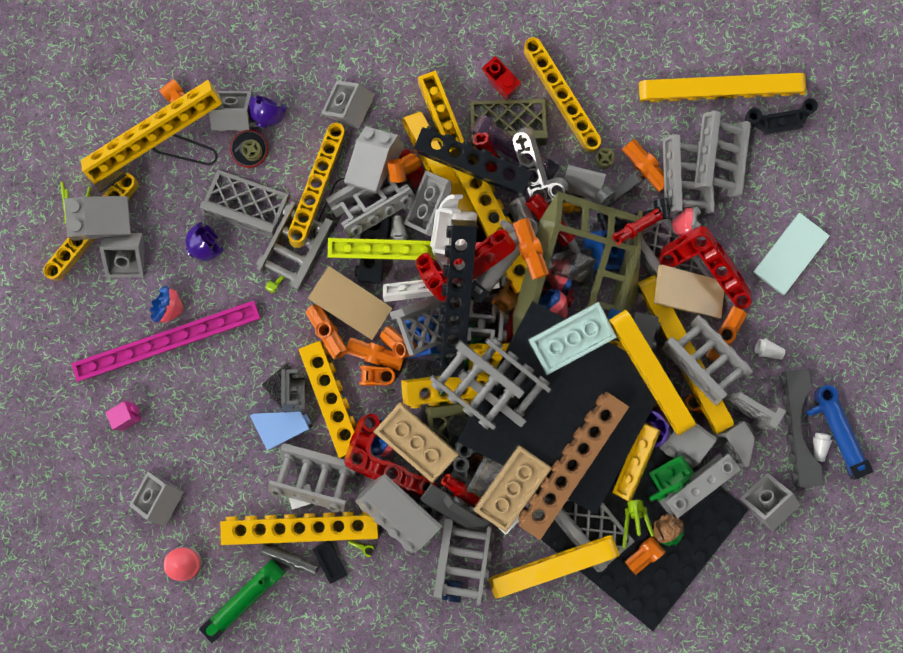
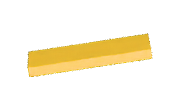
M645 422L626 458L612 493L627 501H632L661 430Z

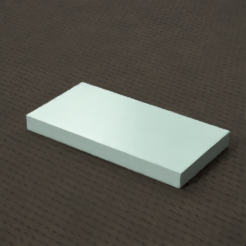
M798 213L753 273L780 294L785 295L830 235L801 213Z
M597 302L533 336L528 341L546 375L610 342L617 338L600 303Z

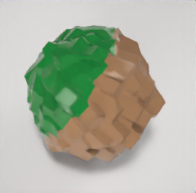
M669 514L661 516L660 519L654 521V537L664 545H677L684 536L683 521Z

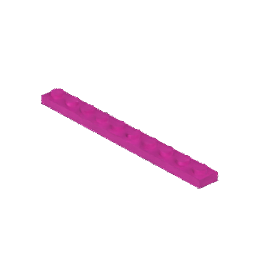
M251 301L71 363L76 381L81 382L260 320L261 317L255 301Z

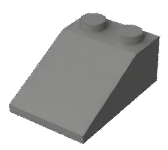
M365 126L356 141L344 183L378 193L389 174L387 162L391 159H398L404 150L398 135Z
M425 170L415 195L416 200L412 203L404 224L432 237L436 209L439 208L441 202L447 196L451 195V181Z
M95 196L64 199L67 237L73 241L131 235L127 196Z

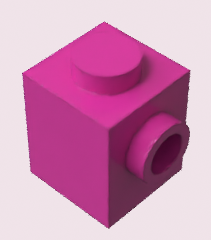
M123 401L105 412L113 430L123 431L141 420L139 408L132 402Z

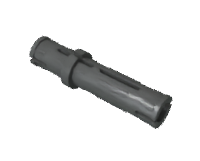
M264 543L260 551V555L286 564L295 571L300 570L312 576H315L319 564L303 559V556L290 554L267 543Z

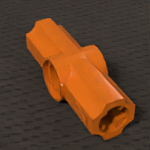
M635 139L631 140L622 149L623 153L634 164L635 170L638 169L642 174L641 176L646 178L659 193L664 189L663 170L659 167L658 161L652 154L647 153Z
M524 218L514 222L512 225L519 242V251L522 259L526 261L532 280L547 276L549 273L542 256V246L538 237L536 238L530 219Z
M317 304L308 307L305 313L314 326L316 335L321 338L332 358L336 360L346 355L349 350L338 334L337 327L332 324L324 309ZM329 327V333L324 335L325 329Z
M732 306L722 326L717 331L720 335L725 329L730 332V339L724 340L729 347L735 340L736 334L748 314L735 306ZM711 348L705 354V357L716 361L720 355Z
M350 338L347 348L349 351L346 354L364 359L365 362H370L377 366L382 365L396 371L401 370L404 358H396L393 351L387 350L386 347L374 343L369 344L354 338Z

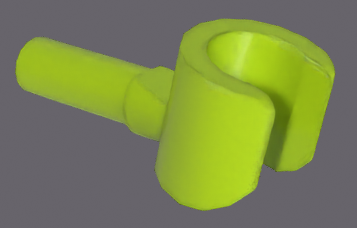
M281 275L276 282L269 280L265 286L266 290L275 293L280 283L286 277Z
M348 540V544L362 550L366 557H371L370 554L365 553V549L368 547L374 549L372 545H363L353 540Z

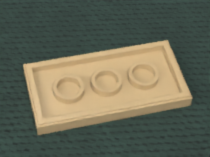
M665 265L658 266L654 304L721 319L724 290L715 278Z
M330 266L327 267L307 298L371 340H373L389 312L393 309Z
M401 402L374 430L375 434L432 483L458 456L453 447Z
M518 445L473 510L504 532H507L552 467Z

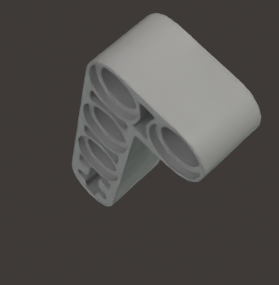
M521 128L513 137V144L519 164L528 167V171H534L539 176V178L530 176L527 184L529 196L531 198L537 193L536 190H541L544 193V196L541 197L546 202H550L558 192L554 186H560L562 193H566L568 182L561 177L547 180L534 134L529 128ZM525 153L531 154L533 160H528L525 157Z

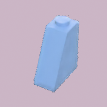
M302 412L250 415L267 450H271L310 430L309 425L312 424L308 415H303Z

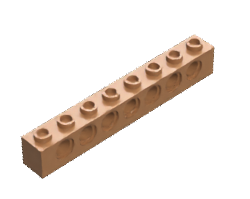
M605 392L604 395L601 394L595 403L597 406L593 411L590 410L584 419L586 421L582 428L579 427L573 435L575 439L571 444L566 445L562 452L564 455L560 461L557 460L553 464L552 473L549 477H545L540 485L541 489L538 494L535 493L531 497L528 509L523 510L518 517V525L539 540H541L629 408V406L610 393ZM603 410H608V418L602 420L600 416L601 412ZM597 426L598 433L595 436H590V429ZM586 443V451L580 453L578 451L579 445ZM570 460L576 461V466L573 469L567 468V463ZM558 477H565L563 485H556ZM548 493L554 494V499L551 502L545 501V496ZM543 510L542 517L534 518L535 511Z

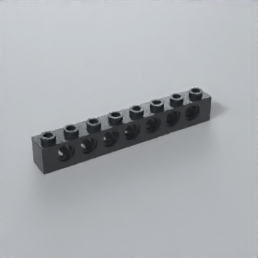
M451 219V224L446 229V238H449V245H445V257L448 260L447 265L443 266V277H446V284H442L441 291L442 296H444V303H440V314L443 315V320L439 321L438 332L441 333V340H437V351L440 352V356L436 358L435 368L439 370L440 376L457 356L456 352L458 350L455 347L457 343L461 340L467 345L477 235L475 220ZM464 239L465 243L458 246L455 244L457 240ZM456 259L464 260L460 265L454 264ZM455 278L462 279L458 284L452 283ZM453 297L460 298L458 302H451ZM451 316H458V319L455 321L449 320ZM449 335H457L455 339H448ZM448 353H454V354H455V355H454L453 357H451V358L446 357V355H447ZM465 360L461 362L450 377L458 378V374L462 369L464 370Z

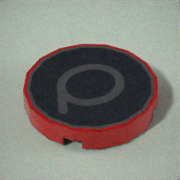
M246 130L238 133L233 138L230 152L238 165L244 168H254L265 161L268 155V145L260 133ZM251 139L259 143L263 152L262 157L253 162L245 158L241 149L243 143Z

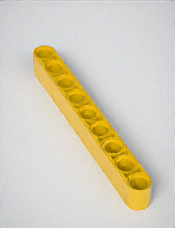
M805 73L656 79L639 82L641 103L648 100L651 102H662V100L681 101V99L700 100V98L709 100L718 99V97L731 99L737 98V96L752 98L756 97V95L774 97V95L781 94V96H793V94L800 93V95H804L807 93Z
M652 275L639 281L638 288L642 292L641 296L650 314L659 317V330L665 342L671 337L676 341L680 340L687 333L674 309L654 304L656 276ZM691 341L683 347L689 355L696 352ZM701 359L697 360V363L705 369ZM681 370L692 393L696 394L694 396L713 432L717 435L733 427V419L723 400L715 406Z

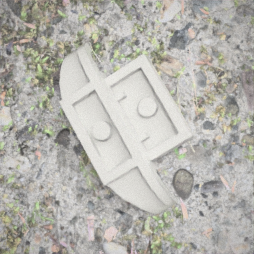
M461 194L447 196L435 212L430 246L433 249L435 259L442 269L444 265H447L448 260L445 257V245H449V238H446L447 226H450L451 219L477 220L476 212L461 211L457 208L459 200L463 199ZM459 239L455 244L461 246L465 243V240Z

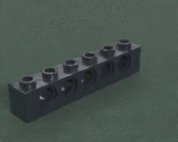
M422 127L413 148L414 153L518 196L524 194L532 174L531 171H528V167L522 164L517 166L511 164V161L505 157L492 156L493 153L488 150H477L473 144L466 141L463 143L458 142L452 135H441L433 127ZM439 141L442 144V148L436 150L432 148L431 143ZM452 148H456L459 150L460 155L453 157L449 151ZM475 156L478 159V163L475 165L470 164L468 157ZM488 163L494 164L496 171L489 172L486 169V165ZM504 172H513L514 179H506L504 176Z

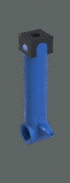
M830 385L817 388L814 397L819 405L807 410V416L823 412L847 465L845 468L850 479L856 480L873 473L868 459H865L840 404L838 391ZM825 390L829 393L828 400H825L823 398V392Z

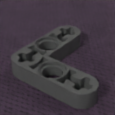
M636 173L615 189L607 185L597 193L595 203L611 207L620 200V197L622 199L643 182V179Z

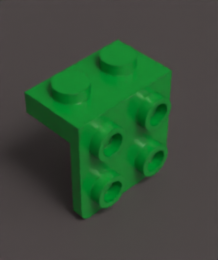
M683 454L649 472L659 489L649 497L650 501L657 499L659 502L668 497L670 493L680 491L691 482L690 478L695 474Z

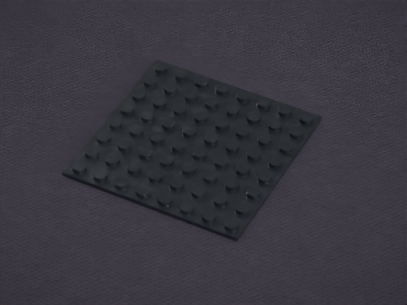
M532 301L505 352L511 351L519 358L517 362L522 366L525 363L534 370L532 374L537 378L540 376L545 378L550 383L548 387H550L551 391L548 393L545 389H542L524 411L525 415L523 418H525L526 422L522 427L500 411L492 420L496 424V428L493 430L489 427L487 430L479 423L480 419L473 415L468 420L457 442L503 466L517 446L520 445L552 467L564 455L562 452L566 445L571 444L575 439L573 435L579 427L582 428L586 421L584 419L590 410L593 411L597 406L595 403L601 394L604 395L605 392L610 393L629 406V408L568 498V500L597 514L650 415L656 400L627 352L610 342L546 375L528 339L560 323L565 318ZM502 356L496 369H498V367L506 359L505 357ZM511 364L504 375L511 381H514L521 370ZM527 376L519 386L525 393L520 399L517 396L511 397L507 405L512 409L518 407L537 383ZM499 383L493 387L492 393L498 397L504 393L505 387ZM484 398L476 409L486 416L494 405ZM603 410L601 412L600 416L602 420L608 418V410ZM597 426L592 427L589 431L590 436H595L598 433ZM580 444L578 451L580 453L585 452L587 444ZM570 460L567 463L568 469H573L576 466L575 460ZM550 470L546 477L550 476L552 470ZM558 477L556 485H563L565 477Z
M659 447L653 448L632 500L643 501V507H647V514L653 529L654 521L668 513L657 499L653 501L649 499L659 490L649 472L674 459L666 455ZM623 463L603 503L624 528L625 509L628 508L627 502L629 501L612 493L624 466ZM694 467V468L692 469L693 472L697 471L698 468H697V467ZM719 486L678 518L684 524L682 540L677 545L670 546L657 541L665 550V553L655 562L649 563L636 575L624 561L635 553L639 546L651 535L643 516L640 518L641 536H638L635 519H632L630 516L628 534L635 542L608 564V567L602 572H597L593 566L579 571L650 630L654 631L749 509ZM566 501L563 505L564 510L573 513L574 502ZM577 504V513L587 514V509ZM599 508L597 514L590 511V515L600 516L601 508ZM576 517V524L579 528H586L587 517ZM590 517L589 529L599 530L600 518ZM603 519V530L613 531L611 520ZM553 520L541 538L544 543L557 553L576 547L555 520ZM589 531L590 542L599 539V532ZM602 533V538L612 534ZM616 534V546L623 545V535Z

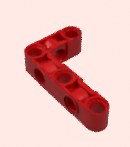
M697 227L661 248L660 265L675 267L699 254L737 308L746 309L751 305L750 288L723 247L707 227ZM701 236H702V237H705L706 239H705V240H699L698 237H701ZM671 255L672 258H666L664 256ZM724 266L726 269L721 270L719 267Z
M497 230L475 247L472 281L515 250L516 243L506 230ZM423 253L415 262L420 276L426 287L438 301H444L441 291L442 284H446V277H443V270L429 253ZM456 259L454 264L460 265L464 260ZM455 278L452 283L458 284L462 279Z
M372 413L360 418L345 455L344 462L346 467L373 480L383 474L388 476V470H391L394 473V478L391 479L405 493L421 498L425 493L423 485L425 484L429 487L432 482L422 475L407 471V468L372 456L369 450L373 439L376 437L374 430L379 426L380 420L378 416ZM366 419H368V420L371 421V423H372V427H371V428H368V427L366 426V424H365ZM353 455H356L358 457V464L353 463Z

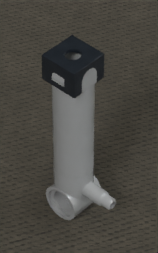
M529 218L533 231L536 234L538 231L537 223ZM504 219L501 220L500 225L511 234V238L516 243V248L510 255L473 280L471 299L479 305L520 255L519 242L513 225Z

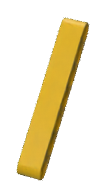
M535 37L528 38L524 45L526 58L583 149L588 153L596 152L601 144L599 134L541 41ZM534 45L536 46L537 50L530 51L528 49V46ZM544 61L547 63V66L540 67L538 62ZM550 76L555 77L557 82L550 83L547 78ZM559 92H563L566 94L567 97L565 99H561L557 96V94ZM574 108L577 113L571 115L567 112V109ZM584 124L586 126V130H579L577 128V125ZM587 140H594L596 142V146H589L587 144Z
M420 111L402 118L403 127L413 146H415L422 127L427 128L429 125ZM438 141L431 143L432 148L436 150L441 148ZM418 154L426 171L451 181V195H463V199L459 200L457 208L461 211H474L453 169Z
M332 123L326 131L289 228V242L295 248L304 246L342 148L345 131L340 123ZM333 132L341 133V135L337 137H334L331 134ZM332 148L334 149V152L328 154L325 152V150ZM322 165L328 167L325 171H321L318 168ZM315 182H319L322 184L319 188H314L312 186V184ZM309 199L315 201L313 205H307L305 202ZM303 216L309 218L305 223L299 221ZM295 234L302 235L300 240L292 239Z
M123 173L103 196L119 194L120 196H127L129 200L138 188V181L131 174ZM132 179V184L129 187H125V181ZM67 238L44 266V275L54 281L62 280L95 239L83 240L80 246H76V241ZM70 252V259L64 261V255ZM57 267L58 273L52 276V269Z
M625 309L608 320L676 434L680 436L696 426L694 419L629 312Z
M609 535L496 574L488 579V583L494 597L501 598L618 557L620 553L613 536Z

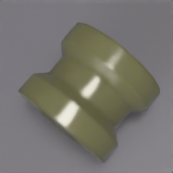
M251 139L243 143L241 149L247 160L253 162L262 157V148L257 141Z
M601 148L595 156L597 167L601 169L611 167L615 159L614 152L609 148Z

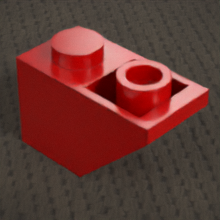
M496 56L481 68L491 85L505 100H508L520 89L521 82Z

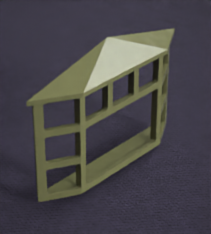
M558 191L540 219L536 238L538 237L542 246V256L547 269L549 268L559 231L604 243L605 247L587 307L599 302L603 309L608 310L607 319L610 308L619 311L626 309L630 313L637 300L642 231L635 238H629L628 244L622 243L621 245L615 244L617 241H613L612 235L614 234L615 218L633 223L642 218L643 211L639 210L637 216ZM563 202L582 208L581 230L561 224ZM589 210L608 215L606 238L588 232ZM612 246L626 250L619 274L605 270ZM528 267L525 271L513 313V336L531 302L533 301L538 304L546 278L544 276L532 280ZM604 276L617 280L610 304L597 301Z

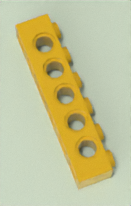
M318 341L298 350L338 457L341 458L347 453L351 437L355 431L354 427L357 425L354 417H349L347 409H350L347 398H342L340 391H343L340 380L336 381L334 373H336L334 363H329L327 355H330L325 344L323 345L321 341ZM316 358L323 359L324 364L322 367L315 368L314 360ZM325 375L329 376V385L322 386L320 383L321 378ZM331 393L337 396V401L334 404L327 402V397ZM338 411L344 414V419L341 422L334 420V414ZM344 429L349 430L351 433V437L346 441L342 440L340 436Z
M477 375L478 378L476 380L482 381L483 384L489 380L488 377L490 375ZM430 377L401 380L403 404L410 408H421V404L438 406L440 402L447 401L448 404L454 403L447 398L448 394L446 392L440 395L439 391L431 386L432 381ZM449 377L445 385L454 391L462 380L457 377ZM468 386L460 397L466 399V401H472L478 393ZM423 388L427 389V394L425 397H421L420 392Z

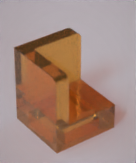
M510 279L500 288L491 302L505 314L511 311L518 302L516 301L518 295L509 289L512 283Z

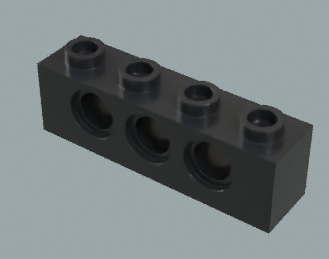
M391 216L379 222L381 227L378 230L369 228L362 232L360 239L388 240ZM360 258V263L356 265L354 274L358 282L381 285L385 259H373L375 260V265L372 268H368L365 266V262L368 259Z

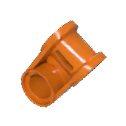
M360 366L362 373L359 385L390 386L396 381V374L390 368ZM385 372H391L392 379L389 382H384L382 379Z

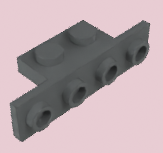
M432 483L421 497L422 502L469 530L484 532L491 523L473 510L474 506L466 505L459 497H453Z

